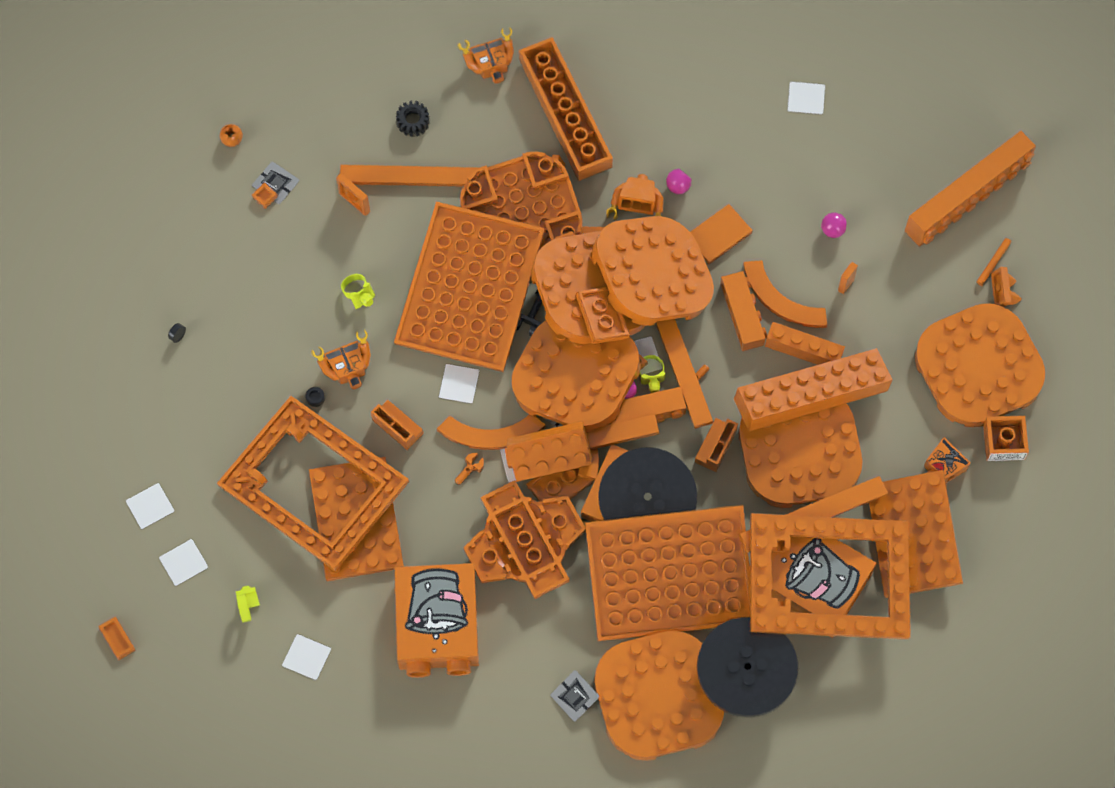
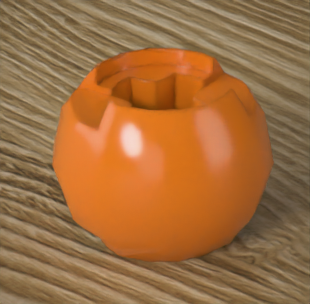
M226 124L221 128L219 137L225 146L235 147L241 143L243 133L237 125Z

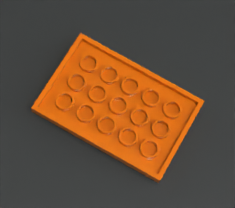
M379 457L381 460L386 462V457ZM351 463L309 469L318 531L321 536L331 543L380 485ZM392 503L336 572L324 564L326 581L395 570V567H404L394 504Z
M940 470L883 481L888 494L869 502L872 520L908 521L910 593L963 584L944 471ZM875 541L884 596L888 598L887 542Z

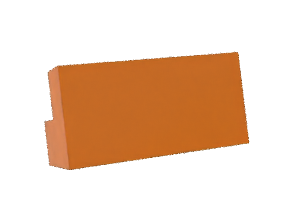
M389 400L382 406L378 404L371 411L372 421L406 450L424 434L420 426Z
M715 418L695 457V463L717 472L737 432L738 423L730 419L724 422Z

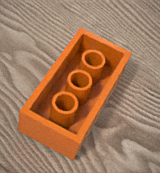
M583 421L507 439V449L516 482L592 464V455Z

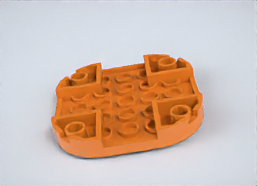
M526 152L522 153L523 156L490 167L485 165L474 171L467 178L468 180L464 188H462L460 196L461 208L545 228L540 249L546 243L554 240L555 237L573 231L574 235L582 234V214L568 172L559 160L546 155V153Z
M651 216L615 221L602 229L593 244L592 260L594 265H599L610 293L607 298L611 306L617 313L625 314L631 318V322L635 324L652 326L656 321L683 317L686 320H691L703 312L713 297V280L696 239L687 228L673 219Z
M601 231L551 240L539 250L532 265V282L536 284L546 311L545 319L548 325L556 334H562L569 338L570 342L578 344H591L592 341L575 295L576 292L607 287L599 265H594L592 260V247ZM623 314L630 336L640 332L645 327L644 325L631 322L632 319Z
M996 304L975 305L933 323L922 333L915 351L917 370L923 375L937 402V408L948 420L953 423L955 421L964 424L965 427L983 426L986 417L1003 416L1019 408H1026L1037 398L1045 380L1043 360L1024 325L1013 312Z
M544 321L532 334L513 370V392L519 406L531 416L539 415L562 425L583 421L586 433L593 432V429L601 426L604 428L619 415L620 406L634 379L637 380L640 373L639 352L630 336L628 339L596 344H578L570 342L569 338L562 334H556L547 321Z
M847 403L752 431H748L743 418H741L739 441L745 463L747 482L753 493L766 501L767 504L779 508H791L792 505L816 502L849 489L858 482L862 470V454L854 416Z
M680 631L661 632L619 643L610 648L600 659L595 672V691L599 695L598 700L606 731L612 744L620 752L622 751L626 755L631 756L630 758L654 760L656 757L690 748L696 749L711 741L718 732L723 721L724 711L716 707L706 697L700 686L697 675V659L703 643L694 636Z

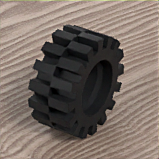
M409 101L408 105L404 102L403 107L400 105L398 107L399 111L397 110L396 122L401 133L404 131L406 136L410 133V137H413L414 133H416V136H420L419 132L425 133V129H428V124L430 123L427 107L424 108L423 103L419 105V101H415V104ZM410 114H417L420 120L417 123L410 124L406 121V117Z

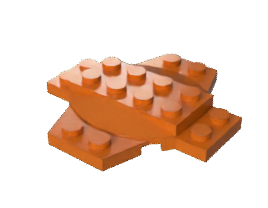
M514 480L480 497L489 514L486 525L463 549L470 563H474L475 572L481 583L506 579L524 582L525 585L527 584L534 599L570 582L561 563L565 551L586 531V527L568 496L543 499V501L537 502L530 497H525Z

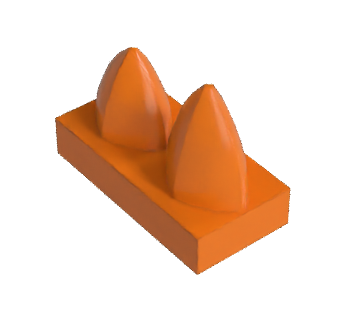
M999 267L991 273L994 304L1005 307L1017 304L1022 300L1018 294L1010 290V287L1016 283V280L1012 275L1008 274L1007 267Z

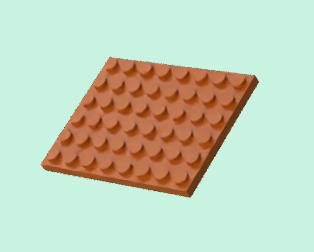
M436 201L394 344L504 372L531 281L532 265L540 250L545 228Z
M743 505L585 523L598 641L648 636L666 631L683 632L716 628L732 619L750 617L749 556L739 537L740 533L746 531Z

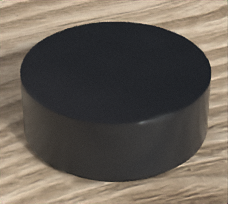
M180 323L173 325L168 333V338L174 343L179 342L185 335L186 327Z
M312 387L305 394L306 402L312 407H319L325 401L324 392L319 387Z

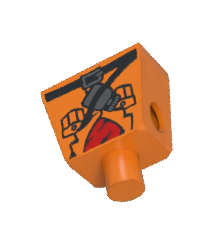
M944 437L927 458L924 467L927 470L926 473L943 470L945 481L948 483L968 470L971 462Z

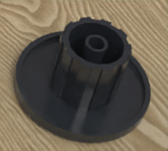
M654 447L636 448L617 457L604 472L599 486V507L604 520L696 510L697 506L696 483L688 467L672 453ZM646 493L651 494L650 500L644 499Z
M750 617L736 618L717 626L706 637L698 654L697 675L704 694L716 707L734 716L753 718L773 712L789 698L797 681L798 659L791 641L785 634L750 632Z

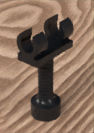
M538 289L535 292L537 298L528 316L520 315L516 329H520L522 322L531 325L529 336H532L541 324V322L534 319L542 304Z

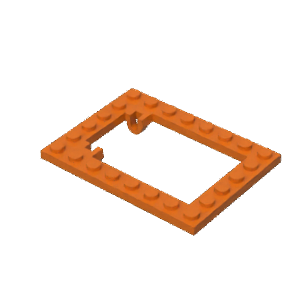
M290 396L217 484L336 572L410 481L403 474L297 399ZM308 433L380 484L332 543L260 491L268 481L256 468L285 434L293 435L299 443Z
M752 513L750 515V632L909 640L908 521ZM790 537L887 542L888 617L791 612V599L785 598L784 601L778 602V598H772L771 550L773 552L790 550Z

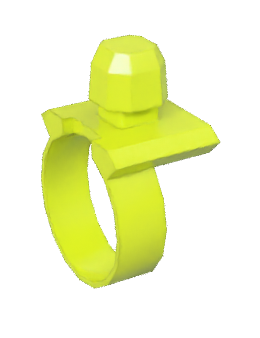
M352 274L342 281L341 289L343 294L348 299H351L355 309L363 305L369 307L374 303L375 293L363 275ZM356 280H363L365 282L361 291L357 293L345 292V288L349 283Z
M655 355L644 356L645 360L655 359L659 361L663 371L655 376L639 373L641 384H648L651 393L659 392L660 383L665 381L666 376L664 363Z
M247 585L243 586L240 591H236L238 608L243 623L251 621L249 608L260 606L255 587L251 588Z

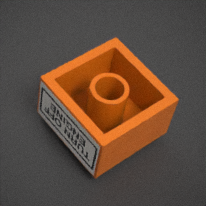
M1025 416L986 417L983 424L986 461L1025 460L1029 453Z

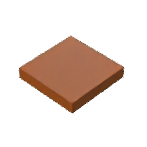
M340 173L336 177L339 194L366 216L370 213L368 196Z

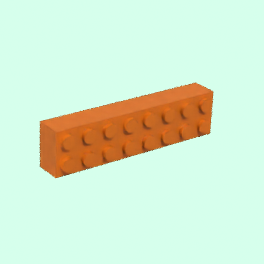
M553 37L520 49L519 61L578 181L612 168L613 157Z
M1019 131L909 215L905 228L907 235L919 247L924 243L926 245L934 239V236L937 233L942 234L950 223L959 221L963 213L972 211L976 207V203L985 201L990 196L989 193L993 190L998 191L1004 185V182L1012 180L1019 170L1028 168L1031 164V159L1035 155L1036 145L1022 131Z
M876 348L738 387L734 401L748 431H752L887 392L893 379Z

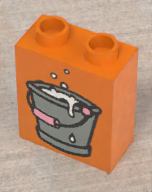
M790 537V550L785 552H773L771 550L772 598H778V602L784 601L785 598L791 599V612L847 615L872 576L876 562L838 539Z
M474 563L395 567L397 661L399 670H407V676L414 678L430 676L431 668H447V674L453 676L470 674L471 666H479Z

